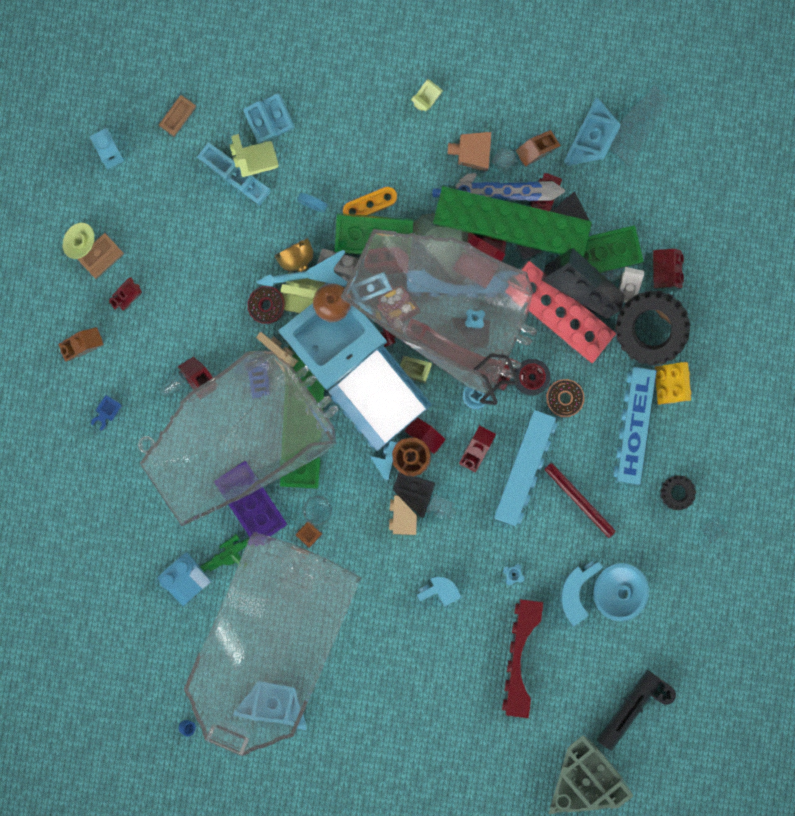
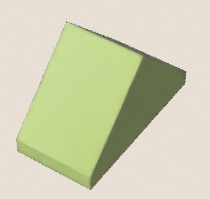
M403 356L400 367L410 379L426 383L432 363Z

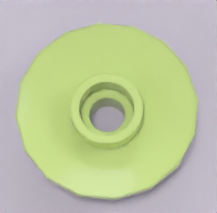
M77 223L70 227L63 239L64 253L72 259H79L87 255L94 243L95 234L93 229L86 223Z

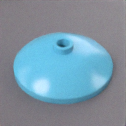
M625 563L614 564L606 568L599 575L594 586V601L598 610L605 617L614 621H628L638 616L645 608L649 597V586L644 574L638 568ZM626 591H628L627 597L624 596V593Z

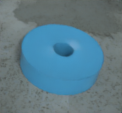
M300 193L297 198L299 203L319 212L325 213L328 206L325 202L305 193Z

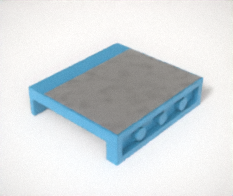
M384 346L376 349L328 391L331 394L332 400L341 406L344 415L355 423L358 432L364 434L368 439V444L377 451L432 406Z

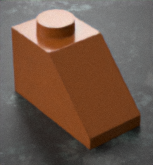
M549 130L529 139L515 151L524 165L528 166L561 145L552 131Z

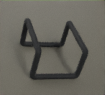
M489 354L469 372L470 377L484 378L489 392L480 399V403L497 405L498 401L494 391L502 384H519L510 358L503 354ZM492 357L504 358L507 361L514 381L501 380L492 388L485 374H476L475 372ZM490 395H491V397H492V399H493V401L485 400V399H487Z

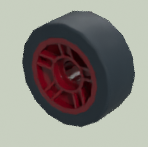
M538 359L522 361L515 370L519 381L516 388L523 394L530 396L538 395L549 385L550 371L546 364ZM530 374H535L534 381L529 380L528 376Z

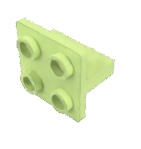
M307 278L288 281L286 285L282 284L281 292L284 294L286 302L284 310L301 313L313 303L315 292L325 285V282Z

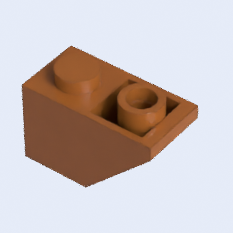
M95 327L79 331L58 345L65 362L90 353L104 344L98 328Z

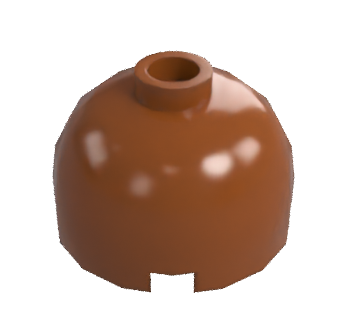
M335 283L325 284L315 292L313 308L317 316L322 320L330 323L338 322L349 313L351 297L348 291L341 285Z
M418 438L402 439L395 445L392 451L393 465L400 473L406 476L422 474L428 469L431 462L428 446Z

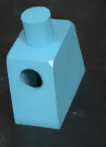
M107 128L90 136L107 170L124 162Z

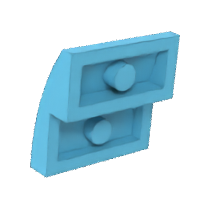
M279 93L243 109L258 144L295 128Z

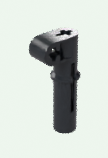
M647 669L629 695L623 698L624 702L599 735L597 741L610 751H613L640 712L643 713V707L651 696L660 703L669 705L676 698L675 690ZM659 685L663 691L668 693L667 696L662 695L659 691L655 692Z

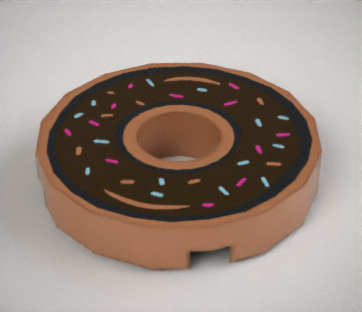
M561 379L554 382L548 389L546 403L555 415L571 417L581 410L584 404V392L575 381ZM562 393L570 395L571 400L569 403L564 404L560 401Z

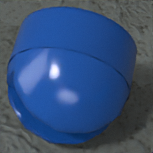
M183 720L180 722L178 729L182 735L189 737L195 732L196 726L190 720Z

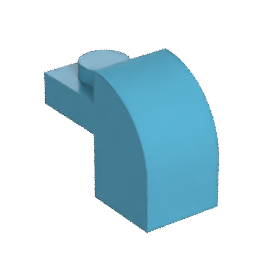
M444 577L431 578L433 586L430 587L428 584L418 589L420 593L416 594L421 602L437 593L444 607L462 598L455 584Z

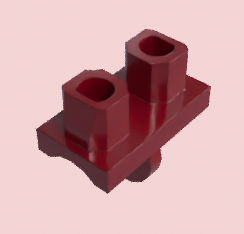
M132 277L128 278L112 295L109 303L115 310L121 308L123 311L126 310L141 295L140 286L133 282Z

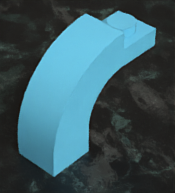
M591 561L583 567L585 569L583 572L579 566H576L568 574L562 585V610L573 627L589 616L580 602L579 591L585 580L603 568L599 561L595 563Z

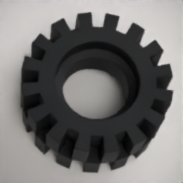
M680 475L668 478L660 489V497L664 505L666 504L668 508L673 510L688 508L693 504L696 498L695 494H697L692 481ZM676 485H680L685 489V497L682 500H675L671 496V490Z

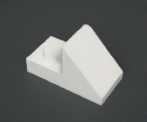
M625 267L619 285V290L625 295L624 303L639 293L644 271Z

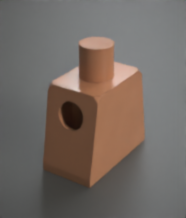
M491 132L460 135V144L448 143L447 154L459 155V165L488 171Z

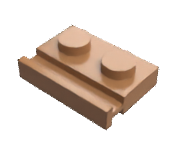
M104 233L93 243L88 254L79 258L78 261L97 279L120 259L124 253Z

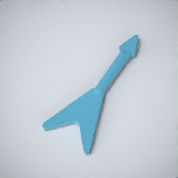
M341 250L307 271L277 276L269 274L257 281V283L273 286L275 283L309 278L326 283H339L341 286L349 287L350 283L334 272V267L344 255L345 250Z

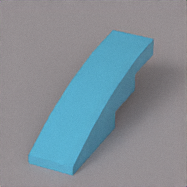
M209 142L197 156L199 160L259 206L270 194L271 190L255 179L253 175L242 177L240 167H235L234 160Z

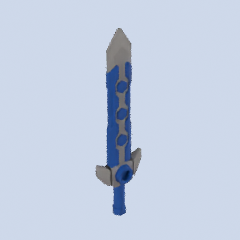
M476 173L467 174L456 185L457 190L503 201H551L565 192V189L553 181L473 183L477 176ZM433 188V197H440L441 189Z

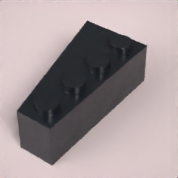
M575 191L552 211L590 221ZM518 244L514 246L523 263L546 252Z
M575 249L568 250L545 265L541 279L545 283L607 319L621 311L625 295Z

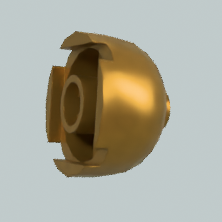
M308 238L274 256L283 269L302 272L308 268L307 264L312 261L313 248Z

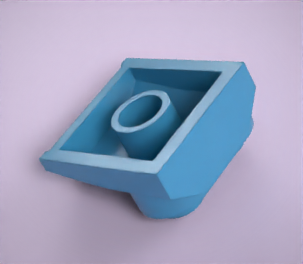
M187 552L158 577L160 585L167 589L182 606H185L196 594L212 582Z

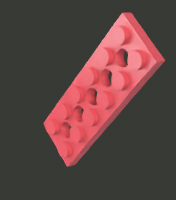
M527 261L504 291L585 359L593 363L616 333L578 301L542 281L543 272L532 262ZM530 282L536 285V291L532 294L527 291V285ZM545 294L551 299L550 304L547 306L541 302V298ZM558 307H563L565 310V315L562 318L556 315ZM573 319H577L580 324L576 330H573L570 326V322ZM587 331H591L594 334L591 342L585 340V333Z

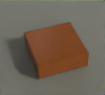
M309 521L296 533V536L309 548L322 535Z

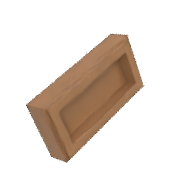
M180 95L160 122L159 127L175 137L197 106Z

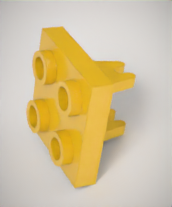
M688 362L655 366L658 405L691 401Z

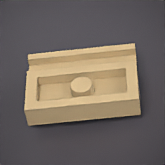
M262 332L257 335L256 338L292 367L298 362L293 357L294 353L286 346L282 348L280 346L282 343L274 336L269 338Z

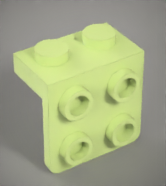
M239 134L231 136L233 144H230L232 156L236 155L233 157L235 167H240L242 177L278 168L279 164L271 141L242 148Z

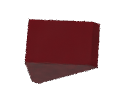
M418 417L404 431L412 438H418L423 441L434 455L446 440L431 425Z

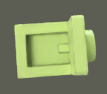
M428 79L418 93L412 97L411 101L414 102V106L417 109L427 111L433 106L443 90Z

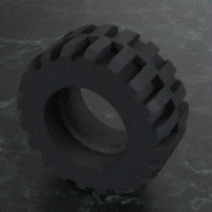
M659 290L638 293L629 299L622 307L616 324L617 340L620 342L623 352H626L632 360L635 359L638 363H647L649 365L665 364L667 361L676 358L687 344L690 333V319L682 303L676 300L673 295ZM658 310L669 318L671 333L662 344L647 345L637 337L635 322L643 312Z

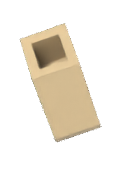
M394 495V500L390 499V511H394L393 519L389 520V530H393V534L416 535L417 515L398 495Z

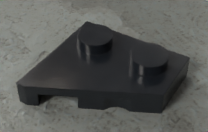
M398 472L393 491L401 496L421 518H424L435 482L417 476H406Z

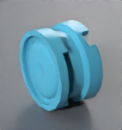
M480 382L470 383L463 392L465 405L476 410L483 408L486 404L480 403V399L489 390Z

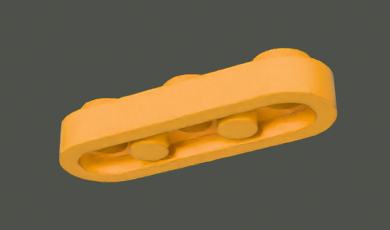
M391 187L381 188L346 203L343 207V214H349V210L354 209L356 210L355 215L369 216L394 205L397 200V193ZM386 194L391 196V199L388 201L384 199ZM372 202L374 205L372 208H368L366 204Z

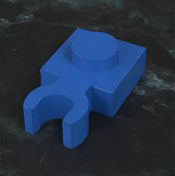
M105 395L95 410L99 413V416L93 418L91 424L94 426L97 421H101L102 426L99 430L103 431L106 428V420L113 421L123 405Z

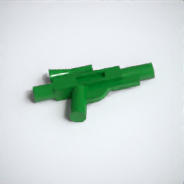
M235 534L228 541L219 545L220 549L223 547L226 549L219 555L215 554L214 558L200 565V568L204 572L207 570L211 572L223 564L232 565L237 563L243 569L247 563L238 552L252 544L250 538L248 537L234 545L233 542L240 540L238 535Z

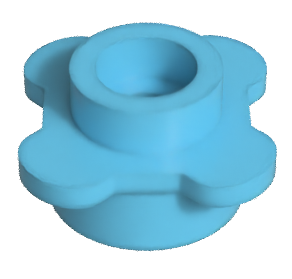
M467 310L465 325L468 328H482L484 326L483 317H485V312L483 310Z
M515 564L514 567H505L503 569L508 585L524 581L521 565Z

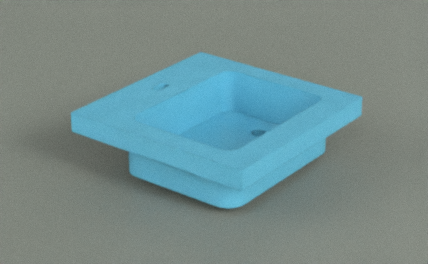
M352 299L349 313L338 322L330 323L319 318L312 303L278 330L279 334L326 390L362 363L376 349L387 343L386 339Z

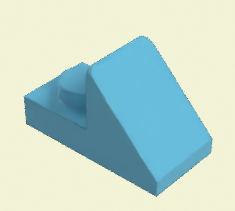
M392 441L389 442V445L385 444L383 456H386V459L370 456L383 479L387 481L393 463L392 451L397 444Z

